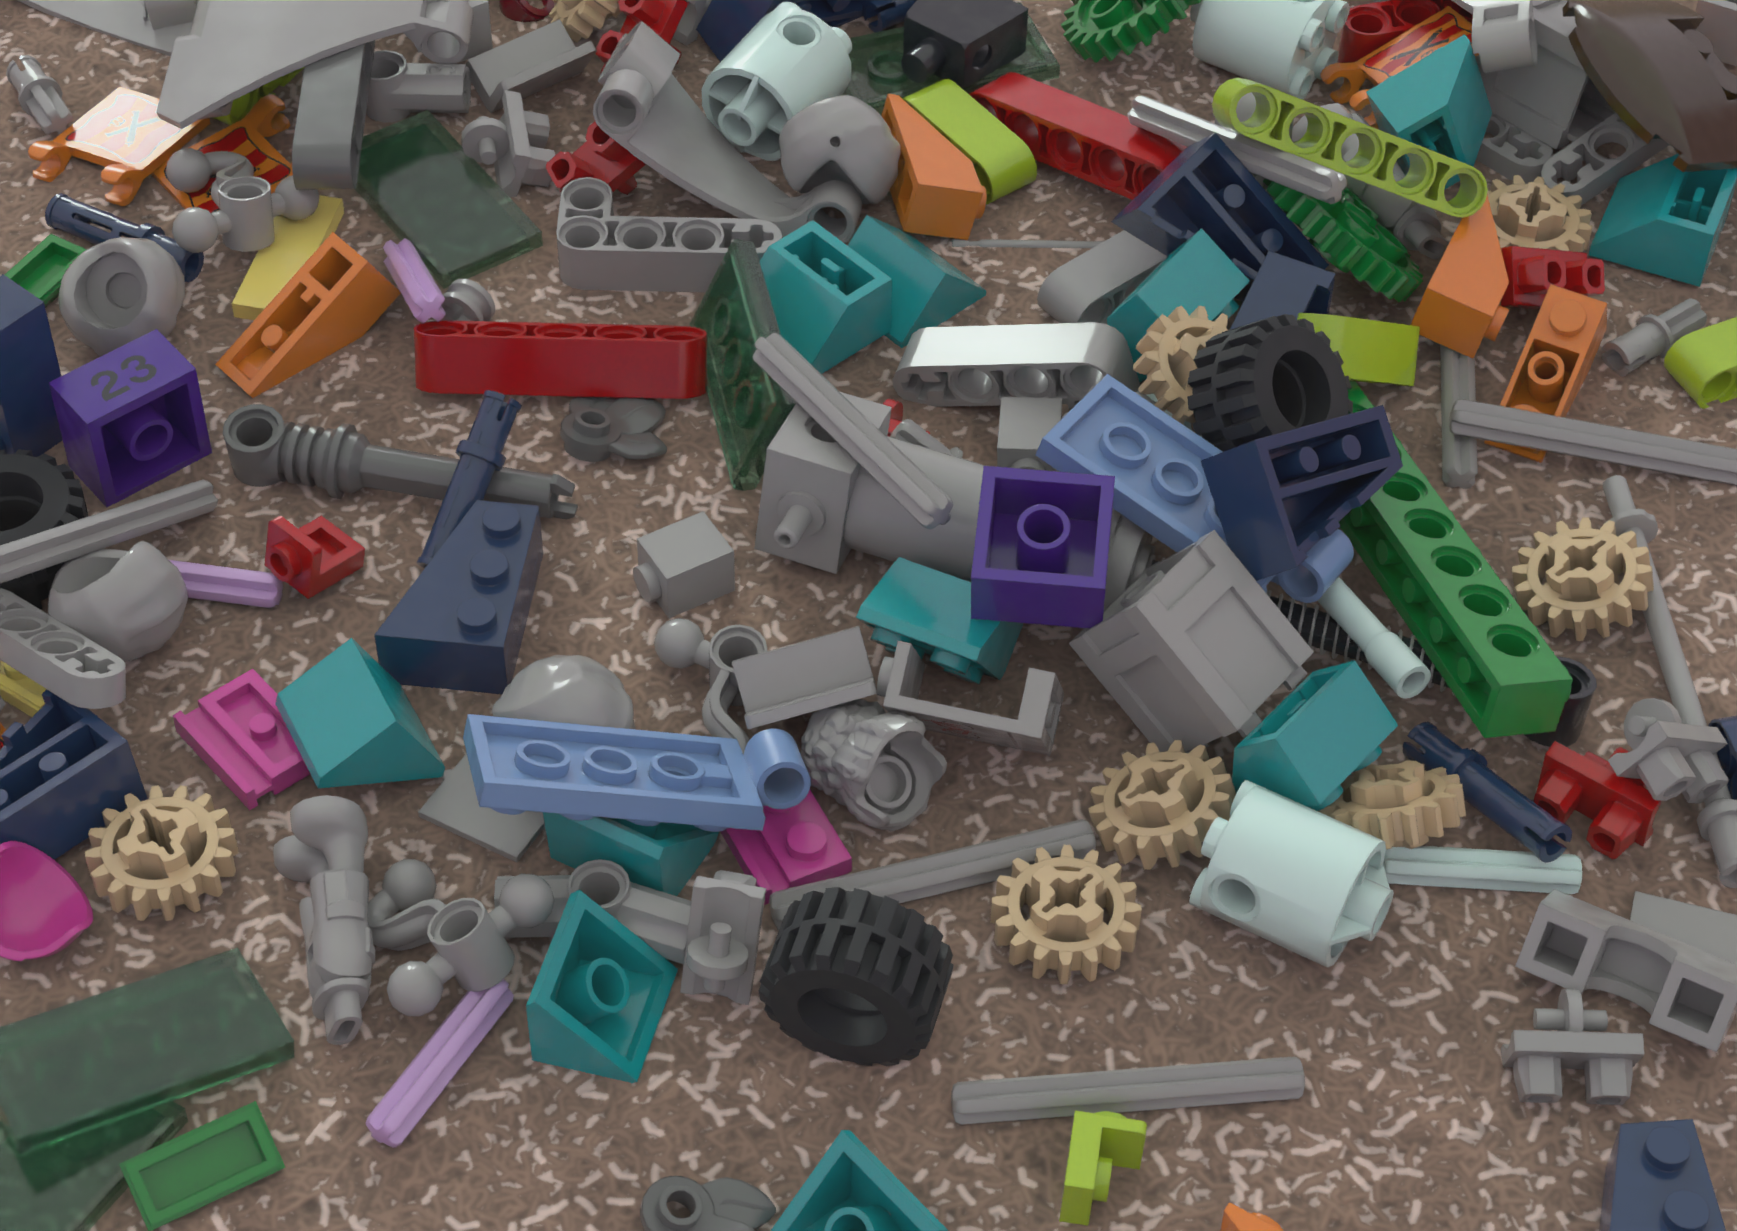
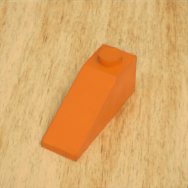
M888 94L881 116L890 127L892 135L901 145L898 175L890 188V192L903 232L968 240L974 220L981 219L984 214L987 199L986 188L980 184L973 162L899 95Z
M1488 194L1480 210L1471 216L1461 219L1410 324L1420 327L1419 335L1472 359L1483 337L1495 342L1510 310L1499 305L1509 280Z
M332 232L215 365L249 396L254 398L361 338L401 292L365 258Z

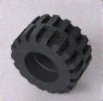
M1294 315L1272 316L1211 337L1205 342L1206 348L1199 350L1194 358L1197 369L1189 372L1188 384L1192 388V395L1188 396L1187 399L1188 409L1194 412L1196 420L1195 423H1192L1194 431L1222 452L1256 439L1353 413V402L1348 398V389H1351L1349 376H1344L1341 367L1344 362L1339 352L1332 351L1330 339L1323 331L1315 333L1313 323L1304 318L1296 320Z
M18 449L15 454H6L5 450H0V545L89 516L80 481L74 478L73 471L66 464L57 465L56 458L45 453L38 457H33L32 450ZM65 562L0 584V588L8 590L38 609H42L40 601L49 597L55 574Z
M840 887L826 888L824 893L813 890L803 894L801 901L794 900L788 907L760 979L759 997L766 1004L764 1010L769 1018L780 1023L779 1029L787 1036L802 1042V1046L814 1052H820L830 1056V1058L854 1062L859 1065L873 1066V1063L884 1066L898 1065L900 1059L910 1061L919 1056L920 1050L926 1049L930 1042L953 972L954 965L951 963L953 957L951 948L942 942L943 934L936 926L926 924L923 915L914 909H907L899 905V901L885 895L883 898L871 894L870 891L854 888V891H846Z

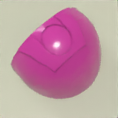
M8 841L0 844V956L21 962L24 959L34 960L49 957L62 951L92 924L93 911L86 894L75 879L59 863L39 849L18 841Z

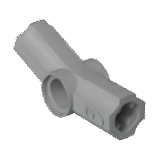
M381 50L374 52L366 110L369 118L386 123L404 119L411 112H469L471 104L470 68L466 67V64L407 63L404 56L395 51Z
M601 859L587 861L578 866L571 875L539 876L550 885L555 902L551 914L544 923L534 928L515 927L504 936V938L553 937L570 894L581 890L661 956L684 964L691 901L630 882L628 874L622 866L612 861ZM497 876L494 893L495 908L499 905L498 901L502 888L509 879L515 876Z

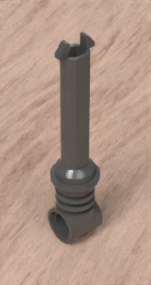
M251 404L237 409L229 415L223 427V436L234 475L242 483L255 487H265L280 481L285 482L286 480L288 483L300 484L302 482V485L314 487L316 485L318 488H323L331 498L342 499L344 492L355 494L363 487L443 500L459 459L372 445L364 434L358 433L355 425L343 423L336 429L327 428L326 430L318 426L310 428L309 425L301 423L295 425L293 422L283 421L281 414L274 408L263 404ZM503 467L500 471H494L483 501L539 506L540 517L552 518L554 515V518L567 520L575 517L578 509V504L558 501L559 495L573 496L574 483L558 474L550 475Z

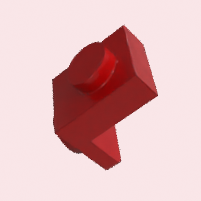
M322 515L300 528L295 527L282 516H278L268 523L264 566L270 569L279 580L288 583L307 599L363 567L365 548Z

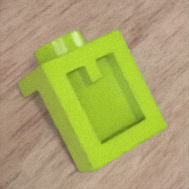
M1075 1110L1059 1222L1088 1226L1092 1200L1107 1202L1112 1166L1140 1170L1146 1138V1122L1128 1119L1116 1112L1101 1111L1090 1113Z

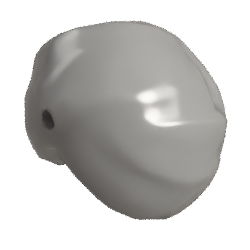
M841 95L816 102L794 115L781 130L779 145L783 174L790 187L799 193H808L817 185H821L826 181L840 180L847 182L857 190L862 204H878L887 195L897 178L901 145L892 135L890 127L883 117L874 108L857 97Z
M113 238L90 247L72 261L61 280L58 298L59 310L71 333L85 345L91 347L96 354L103 356L155 329L167 338L176 326L177 315L183 305L185 280L182 270L174 257L155 241L142 238Z
M140 541L129 551L100 549L66 561L55 574L49 593L48 615L117 655L124 662H128L159 650L172 637L183 621L188 601V592L178 568L152 544Z
M554 655L529 664L516 674L511 684L505 688L503 694L492 708V714L495 717L636 730L633 703L625 691L623 683L612 671L599 662L580 655Z

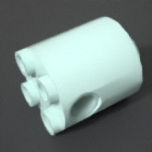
M1202 0L1199 4L1192 5L1190 11L1191 21L1195 22L1192 43L1194 55L1206 63L1242 78L1267 85L1303 100L1310 91L1316 78L1321 80L1320 74L1322 70L1330 64L1337 63L1338 51L1332 48L1337 33L1341 31L1348 18L1350 6L1349 3L1342 0Z
M782 2L773 11L766 14L708 75L701 89L702 107L707 119L710 120L737 151L741 153L746 152L767 161L780 159L779 136L786 122L816 102L841 96L850 83L851 60L848 54L852 51V42L849 36L842 29L830 27L816 15L801 10L796 4Z
M1245 780L1233 800L1229 821L1217 817L1206 834L1201 854L1211 860L1208 868H1204L1197 878L1189 903L1316 963L1330 967L1338 960L1349 940L1362 937L1372 941L1386 918L1394 892L1389 887L1383 865L1386 852L1385 841Z

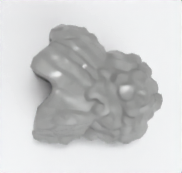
M864 699L849 701L814 712L801 738L802 750L800 754L809 773L811 786L816 787L819 791L824 790L825 794L835 798L837 803L847 805L849 812L858 821L881 830H900L909 825L915 817L922 814L928 807L927 804L932 786L940 780L947 768L944 756L924 738L926 729L922 721L901 711L886 713L878 702H867Z

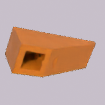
M1550 284L1500 406L1566 417L1589 373L1606 332L1607 303ZM1488 440L1484 441L1487 445L1542 463L1547 451Z

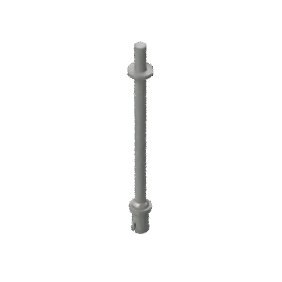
M1620 475L1607 478L1602 486L1612 518L1609 520L1615 522L1616 536L1632 530L1636 533L1637 547H1647L1649 550L1648 543L1656 537L1658 532L1655 516L1647 513L1644 509L1635 508L1626 478ZM1649 550L1654 590L1647 592L1648 608L1646 611H1643L1667 689L1672 704L1678 710L1683 724L1707 726ZM1715 753L1714 757L1720 765L1717 753ZM1726 784L1704 801L1706 807L1699 813L1696 821L1701 837L1706 841H1710L1720 872L1719 878L1721 883L1729 888H1737V800L1731 799Z

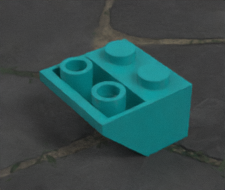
M1464 34L1444 47L1438 48L1432 54L1403 71L1387 78L1366 93L1379 130L1474 166L1492 115V110L1475 55L1473 54L1471 42ZM1404 154L1396 162L1406 176L1409 171L1410 160L1408 155ZM1458 174L1452 176L1447 181L1445 189L1460 181Z
M1676 154L1621 177L1592 241L1588 255L1700 287L1729 213L1737 184V168L1682 172L1672 165L1675 159L1680 156Z
M812 220L767 248L727 313L726 325L754 347L755 342L760 337L766 339L772 333L781 335L819 373L823 374L890 331L892 278Z
M1201 228L1174 250L1106 318L1107 325L1116 328L1123 334L1128 343L1133 363H1135L1142 356L1136 349L1137 343L1147 334L1146 330L1162 314L1168 317L1176 307L1182 306L1190 316L1198 306H1205L1208 320L1215 321L1222 313L1230 318L1240 307L1233 298L1250 281ZM1136 372L1140 383L1147 379V375Z
M901 557L897 558L864 600L856 616L858 620L873 630L870 640L886 646V651L895 655L898 641L911 643L921 659H923L924 653L931 655L930 661L944 667V672L977 685L980 684L983 674L998 680L1002 679L1024 624L971 619V582Z
M1355 660L1313 671L1234 748L1232 782L1236 794L1242 783L1248 780L1319 811L1332 804L1341 796L1344 789L1340 784L1352 772L1365 768L1381 755L1382 749L1379 745L1398 724Z

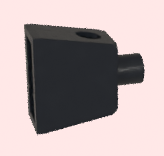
M917 0L907 11L904 18V56L901 59L904 73L910 80L916 83H923L934 74L942 79H950L960 87L970 86L1026 52L1028 8L1012 0Z

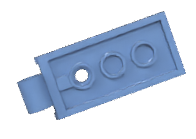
M1109 374L1042 438L1035 455L1059 472L1115 476L1113 509L1175 552H1179L1195 543L1199 538L1213 530L1218 533L1228 546L1201 464V460L1222 453V451ZM1337 529L1329 537L1320 539L1306 552L1308 557L1298 567L1258 580L1257 583L1266 593V586L1272 581L1280 585L1290 597L1304 603L1315 602L1322 597L1351 563L1354 556L1352 543L1340 529Z
M474 714L467 715L463 735L479 807H488L508 815L535 811L559 813L572 820L606 817L627 819L634 824L642 826H655L665 822L694 825L699 829L711 832H719L727 828L763 831L766 818L763 806H769L774 809H787L796 806L804 800L811 786L809 773L794 738L788 732L781 729H766L755 734L747 743L744 755L738 740L732 738Z

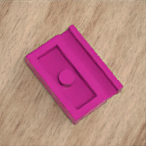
M254 669L247 671L199 699V707L185 715L180 710L173 715L176 732L249 811L258 806L257 799L270 791L276 795L310 774L275 704L277 693Z
M809 790L803 801L791 808L774 809L769 806H763V812L766 817L763 831L727 828L720 831L744 874L752 875L756 878V886L766 888L764 905L769 904L770 895L773 892L839 877L852 872V857L811 790Z

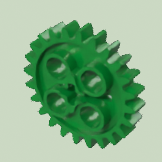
M1071 0L1074 6L1064 11L1067 20L1061 24L1065 31L1063 36L1083 60L1091 57L1094 63H1097L1106 56L1109 61H1112L1121 50L1127 56L1130 55L1137 43L1143 42L1145 46L1150 45L1153 35L1158 31L1163 34L1168 33L1170 22L1174 19H1185L1187 17L1185 11L1189 6L1199 4L1202 0Z
M1265 178L1263 180L1268 186L1266 188L1267 192L1276 198L1274 202L1283 210L1286 217L1301 228L1302 233L1310 238L1308 241L1339 270L1344 273L1351 271L1358 281L1362 282V280H1365L1376 293L1381 291L1388 299L1394 298L1399 303L1402 300L1405 302L1424 281L1422 279L1424 275L1418 270L1420 266L1410 258L1411 254L1407 251L1406 247L1395 235L1376 220L1379 216L1348 188L1345 187L1342 190V197L1337 203L1329 204Z

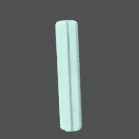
M1420 846L1413 849L1392 847L1391 849H1386L1383 862L1388 883L1402 885L1551 893L1556 889L1565 894H1575L1580 889L1583 874L1581 859L1575 854H1562L1556 860L1545 863L1539 860L1533 852Z

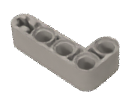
M591 177L575 179L563 187L556 229L560 278L566 285L581 290L740 293L767 248L782 239L781 230L777 225L762 219L614 216L611 187L606 182Z
M1096 322L921 328L912 333L892 379L893 388L902 399L935 407L1001 405V397L1062 398V404H1067L1069 411L1087 395L1093 385L1098 384L1107 374L1134 392L1139 391L1138 388L1140 386L1137 373L1133 370L1134 363L1128 343L1123 334L1112 326Z

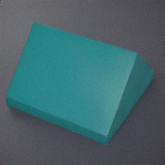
M866 215L847 245L892 278L891 329L885 336L900 348L908 345L912 333L918 329L937 327L986 296V290L911 234L869 215Z
M350 638L277 694L275 704L318 789L440 778L444 775L445 765L402 686L353 638Z
M543 812L550 857L574 869L587 861L598 859L612 861L622 866L627 872L630 882L674 896H678L715 845L719 832L705 831L689 824L661 822L655 826H642L634 824L627 819L593 817L589 820H572L559 813Z
M577 890L569 896L526 1004L532 1060L635 1083L640 1076L678 968L581 890Z
M841 1130L771 1231H948V1229L850 1130Z

